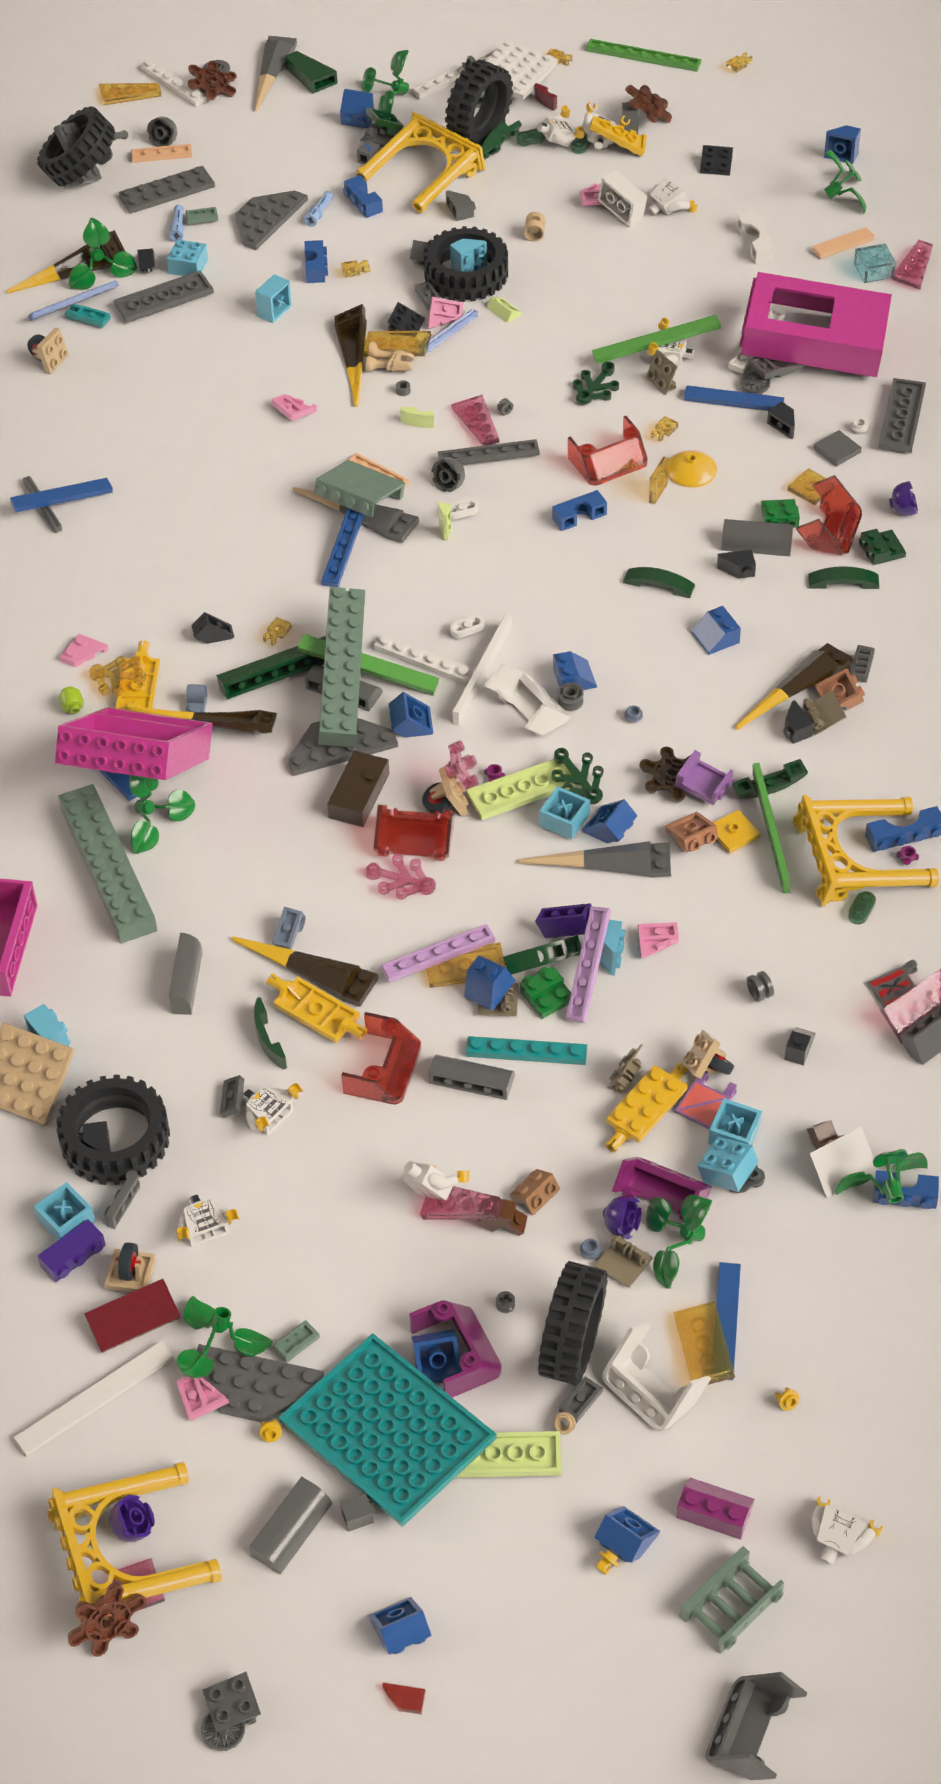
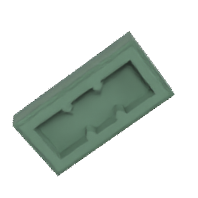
M216 207L186 210L188 224L218 221Z
M305 1320L273 1344V1350L287 1363L318 1340L320 1334Z

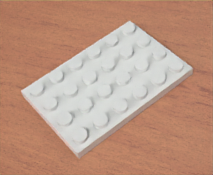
M505 41L485 60L509 72L512 77L511 81H513V95L511 96L520 100H524L534 89L535 83L539 84L558 64V59L553 56L528 49L526 46L514 44L512 41Z

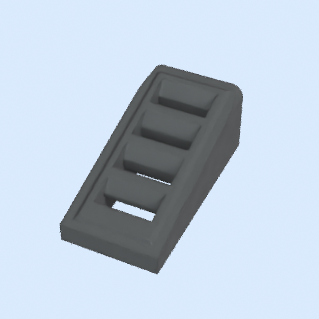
M857 645L850 674L854 673L858 681L867 683L874 659L875 648Z

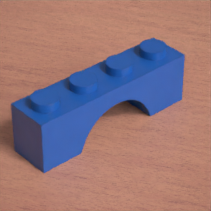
M938 806L920 810L917 821L908 826H896L885 819L866 824L865 837L873 852L919 842L932 837L941 836V812Z

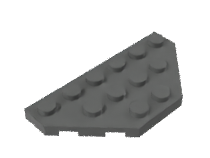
M294 190L252 197L235 213L243 246L257 250L308 201V195Z
M357 718L355 748L319 745L320 721L311 723L288 757V764L293 776L349 761L354 750L371 755L398 747V741L392 729Z
M199 1344L196 1351L202 1354L206 1345ZM210 1346L205 1357L210 1358L214 1365L210 1374L203 1378L229 1400L228 1404L218 1408L221 1414L257 1422H266L271 1419V1416L281 1411L285 1412L322 1379L324 1373L321 1370L257 1356H246L239 1352Z

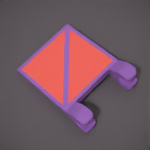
M705 1071L701 1079L696 1077L675 1109V1113L710 1129L723 1098L731 1100L737 1093V1085L730 1082L724 1094L704 1085L708 1080V1072Z

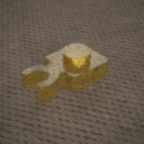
M551 48L546 54L558 59V64L562 63L569 66V61H572V55H564L563 51Z
M745 52L741 57L735 56L728 60L726 66L737 73L752 62L753 56L747 57Z
M357 260L341 263L344 277L360 275V272H370L368 260H363L360 263H357Z
M664 416L655 425V429L651 431V438L658 436V441L661 442L664 439V435L670 436L678 428V422Z
M276 617L267 627V632L263 635V642L271 639V645H275L278 637L283 639L291 630L292 624Z

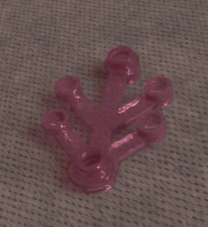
M461 740L448 745L450 761L445 765V770L449 778H458L466 790L479 785L477 776L475 774L470 776L467 772L477 765L475 756L468 754L461 757V751L465 750Z
M395 854L392 857V864L397 867L400 874L381 869L377 863H370L366 867V876L370 880H377L380 876L395 880L391 883L380 882L378 884V892L382 895L396 889V897L403 900L407 896L418 892L423 895H430L436 888L435 880L426 877L421 869V861L419 859H412L410 861V869L415 871L418 879L411 877L404 865V859L401 854ZM408 884H409V885H413L412 887L407 888V889H406L405 887H403V886H406V885H408Z

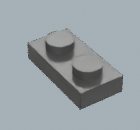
M241 1075L229 1078L223 1082L220 1115L224 1118L241 1112L244 1078Z
M585 1376L561 1404L559 1412L572 1414L575 1422L578 1423L603 1392V1387Z

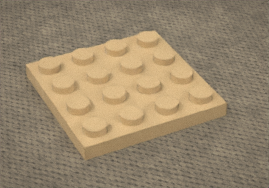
M2 1022L0 1027V1108L40 1124L48 1125L76 1049Z

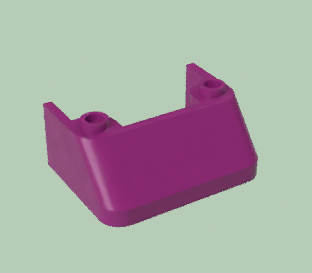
M633 1157L622 1161L612 1192L621 1191L623 1196H641L648 1200L654 1197L664 1198L670 1204L671 1209L677 1211L676 1213L680 1215L679 1219L683 1220L681 1207L685 1198L689 1195H698L708 1199L712 1186L650 1160Z
M441 1300L409 1313L410 1331L412 1334L452 1319L469 1352L463 1354L460 1358L459 1364L462 1372L443 1380L444 1391L452 1398L500 1377L502 1373L501 1362L472 1308Z

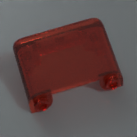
M378 805L373 849L375 852H378L379 856L384 857L389 856V854L434 857V860L444 861L450 855L455 823L453 810L443 809V813L440 815L439 811H435V813L398 811V808L392 810L387 809V805Z

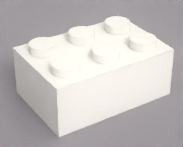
M613 170L602 177L598 200L627 226L631 227L643 219L647 196L622 174Z

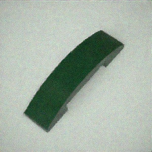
M829 567L808 574L809 589H827V584H861L862 589H879L880 587L879 575L877 573L858 567Z
M653 567L630 568L623 580L625 584L640 587L641 583H647L673 589V595L691 598L695 588V584L687 578L668 570Z
M798 759L783 764V770L763 776L767 794L783 790L804 778L808 771L802 760ZM746 777L733 782L732 786L739 798L758 797L754 780Z
M258 997L254 1007V1019L259 1043L265 1054L274 1064L283 1070L287 1069L286 1056L280 1042L271 1044L264 1024L268 1023L267 1011L261 997Z

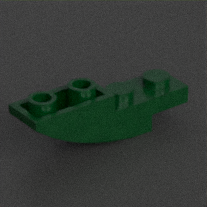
M519 120L509 126L504 121L493 129L481 145L484 160L490 154L498 153L501 150L502 144L510 136L514 137L520 132L519 129L522 123Z
M578 935L510 954L504 956L503 959L506 969L512 975L578 956L581 952V944Z

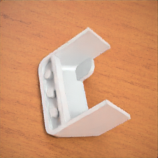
M503 662L485 684L486 687L496 691L499 694L498 698L504 703H512L529 720L525 727L537 736L539 734L545 735L558 728L571 717L536 680Z
M644 1323L629 1328L605 1367L602 1377L604 1383L655 1430L662 1431L668 1429L696 1404L711 1378L706 1376L690 1381L687 1386L680 1387L676 1393L670 1390L645 1367L649 1361L650 1353L641 1341L651 1325Z

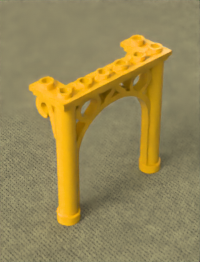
M413 112L412 120L363 167H359L355 173L356 176L360 175L367 182L398 151L405 147L411 146L415 148L418 145H428L437 148L446 156L447 166L412 201L413 208L417 212L423 213L427 206L458 176L464 173L468 177H473L477 169L484 171L486 167L482 147L479 144H475L456 132H452L446 129V127L435 123L433 120ZM453 150L460 151L459 154H450Z
M803 795L801 802L798 803L796 815L793 816V825L796 826L798 834H802L803 831L807 832V841L811 844L812 856L816 859L817 871L821 875V883L816 890V895L820 899L822 907L829 904L830 900L838 902L846 899L848 891L864 887L938 886L939 873L936 868L895 870L866 868L853 861L844 852L838 841L837 827L843 820L849 817L911 815L913 811L911 797H901L900 799L811 800L807 795ZM823 819L827 820L832 826H824ZM834 861L842 862L846 868L836 867Z
M184 1462L175 1463L172 1467L63 1493L62 1490H57V1487L52 1488L51 1498H48L50 1508L47 1510L48 1520L50 1523H54L56 1531L61 1532L60 1544L62 1550L66 1551L68 1555L66 1557V1564L68 1570L72 1571L74 1575L72 1584L74 1591H79L80 1598H78V1602L96 1603L100 1596L106 1594V1589L113 1583V1579L124 1583L121 1585L124 1589L122 1599H127L136 1593L148 1598L206 1582L212 1584L221 1581V1570L217 1559L148 1576L128 1575L109 1564L97 1544L96 1525L99 1517L107 1507L128 1495L139 1496L188 1484V1471ZM100 1503L95 1511L90 1508V1506ZM86 1514L91 1519L90 1523L86 1526L76 1524L75 1520ZM75 1533L85 1535V1541L82 1544L78 1545ZM83 1556L89 1558L93 1562L87 1568V1571L82 1559ZM96 1570H101L108 1574L109 1577L105 1583L97 1584L93 1581L91 1574Z

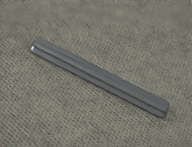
M30 476L23 478V484L29 493L40 491ZM50 506L40 507L39 509L53 531L56 533L62 531V525Z

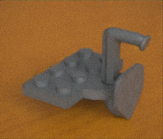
M75 122L57 125L53 128L64 152L81 136ZM125 130L115 132L112 142L117 139H127L128 132ZM108 147L107 153L102 156V160L97 162L98 164L103 165L112 159L113 153L110 147ZM96 165L85 176L80 177V184L102 179Z

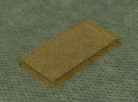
M369 331L365 341L363 357L369 356L370 341L375 342L379 350H402L412 353L414 356H425L432 336L431 331Z
M491 943L426 968L429 987L466 983L467 970L478 955L506 968L501 943Z
M715 1301L673 1312L690 1380L693 1381L709 1376L711 1380L707 1385L735 1378Z

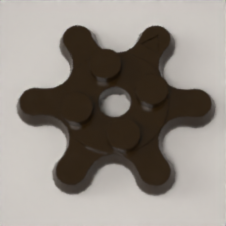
M665 746L660 750L662 758L659 761L654 762L649 759H643L640 761L639 766L643 772L653 776L645 784V789L649 794H654L659 790H666L671 793L673 801L679 803L684 800L685 792L683 789L675 786L676 777L670 778L668 774L674 773L677 775L690 756L685 759L676 758L673 749Z

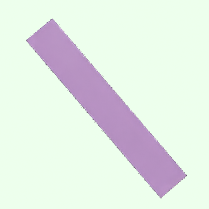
M594 906L590 908L565 1018L567 1021L586 1023L611 914L609 908Z
M484 924L381 965V970L387 981L391 983L495 942V937L488 925Z

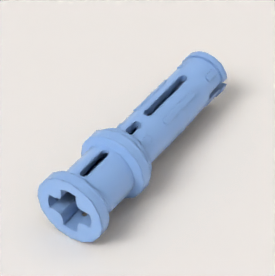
M325 191L318 203L310 208L309 214L305 215L304 221L308 226H315L317 220L322 217L323 210L333 198V194L330 191Z
M182 205L174 207L173 223L170 225L171 232L169 237L174 242L177 239H183L184 225L182 221L184 207Z

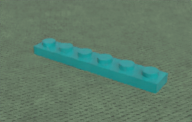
M468 1036L466 1057L586 1065L587 1044Z

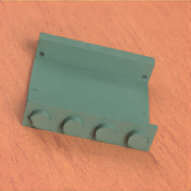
M347 460L316 478L314 494L373 517L374 506L387 496H392L399 500L403 498L405 482Z

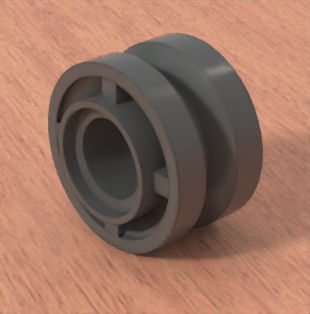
M577 683L561 685L558 690V704L567 711L578 710L583 705V688Z
M765 971L758 972L756 976L750 975L747 977L749 993L756 1002L763 1001L765 997L770 998L774 995L772 981Z

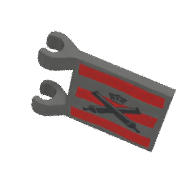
M912 959L902 967L867 982L886 1012L933 994V986L930 982L917 989L908 974L917 972L918 964L915 960Z

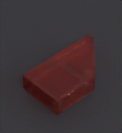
M383 1682L382 1689L398 1711L422 1715L426 1689Z

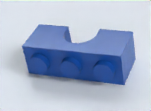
M360 175L344 181V195L351 200L352 204L366 218L383 212L382 199L375 191L368 193L367 182Z
M323 240L304 241L306 283L325 282V276H328L327 246H323Z
M598 490L552 506V519L560 530L564 531L577 526L578 514H586L591 520L607 515V501Z
M876 1170L875 1179L882 1187L884 1186L883 1182L889 1179L888 1172ZM892 1172L893 1178L896 1179V1172ZM918 1174L916 1185L913 1187L902 1186L904 1199L892 1205L936 1209L939 1194V1176ZM874 1184L873 1203L881 1205L890 1204L886 1195H881L880 1190Z

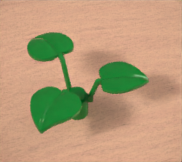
M409 50L398 51L393 55L390 69L398 80H394L392 83L375 79L376 70L372 67L365 70L361 84L364 92L372 90L374 81L389 85L394 90L386 91L385 95L380 97L378 110L391 113L394 94L400 95L401 93L405 95L408 93L409 84L403 82L404 79L400 78L399 75L402 72Z
M831 150L827 151L825 155L829 156L837 164L840 171L833 181L830 182V185L824 189L830 199L837 194L840 196L843 193L852 192L860 201L864 214L867 206L862 196L853 187L841 191L843 189L841 184L853 174L859 182L862 181L859 173L848 160H845L851 173L842 181H836L845 170L836 154Z
M90 218L83 232L84 242L91 247L89 249V255L91 256L90 267L88 268L85 263H80L72 269L69 277V287L71 289L85 290L93 286L96 278L95 274L91 271L93 261L105 259L112 263L110 272L120 278L132 275L138 268L134 258L128 252L120 251L116 253L113 261L104 255L100 249V244L108 243L110 235L106 226L95 218Z
M130 775V790L134 796L140 797L135 802V811L146 820H138L132 828L131 846L133 853L139 854L151 850L158 843V829L151 825L150 819L146 816L152 814L155 808L169 809L168 816L174 821H183L191 816L195 809V801L186 791L175 790L170 793L167 800L168 805H154L151 800L146 799L152 795L151 791L158 787V779Z
M905 1149L881 1153L873 1159V1165L877 1168L886 1165L889 1179L883 1182V1187L871 1174L857 1172L843 1177L839 1181L835 1192L838 1195L849 1188L862 1185L871 1180L880 1190L881 1195H886L888 1203L900 1202L904 1199L900 1171L915 1168L927 1169V1159L923 1153L908 1154ZM890 1164H894L892 1168L896 1172V1179L893 1178Z
M698 1195L687 1196L681 1207L684 1224L668 1220L671 1214V1206L664 1198L654 1197L649 1201L646 1211L648 1228L653 1232H661L667 1223L679 1227L680 1235L685 1239V1241L667 1247L666 1251L659 1250L654 1257L653 1271L658 1282L664 1287L671 1289V1284L679 1269V1257L675 1251L671 1250L686 1244L691 1245L692 1241L700 1242L704 1239L705 1228L701 1224L710 1209L712 1200Z
M192 1296L184 1309L183 1317L185 1323L193 1329H202L204 1327L209 1329L211 1326L213 1329L203 1353L200 1354L198 1351L191 1349L184 1350L178 1355L177 1366L180 1372L192 1378H201L210 1374L214 1362L205 1356L215 1333H223L228 1328L231 1339L235 1340L234 1348L246 1356L261 1354L272 1345L273 1341L247 1328L237 1329L234 1334L233 1322H230L231 1311L228 1308L218 1307L214 1309Z

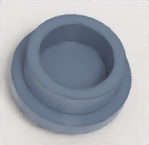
M636 705L629 706L625 711V718L629 722H638L643 717L642 710Z
M586 1239L580 1245V1253L586 1259H595L601 1253V1246L595 1239Z

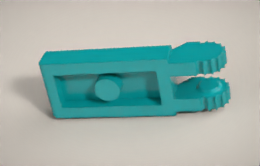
M72 304L69 308L70 310L65 312V316L68 319L78 320L102 328L111 319L110 314L77 304Z

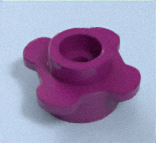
M491 764L484 770V774L488 776L489 782L505 776L501 766L498 764Z
M904 846L901 851L896 853V857L900 858L904 865H910L912 861L919 859V854H916V850L912 846Z

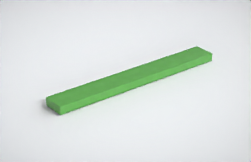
M590 39L586 46L587 52L698 72L702 63V59L596 39Z
M712 315L592 350V355L596 363L599 364L648 350V346L652 342L662 346L720 329L721 323L716 315Z
M303 634L298 651L324 659L325 640ZM365 653L361 654V672L434 695L440 678Z
M759 762L753 763V779L782 892L784 894L790 893V878Z

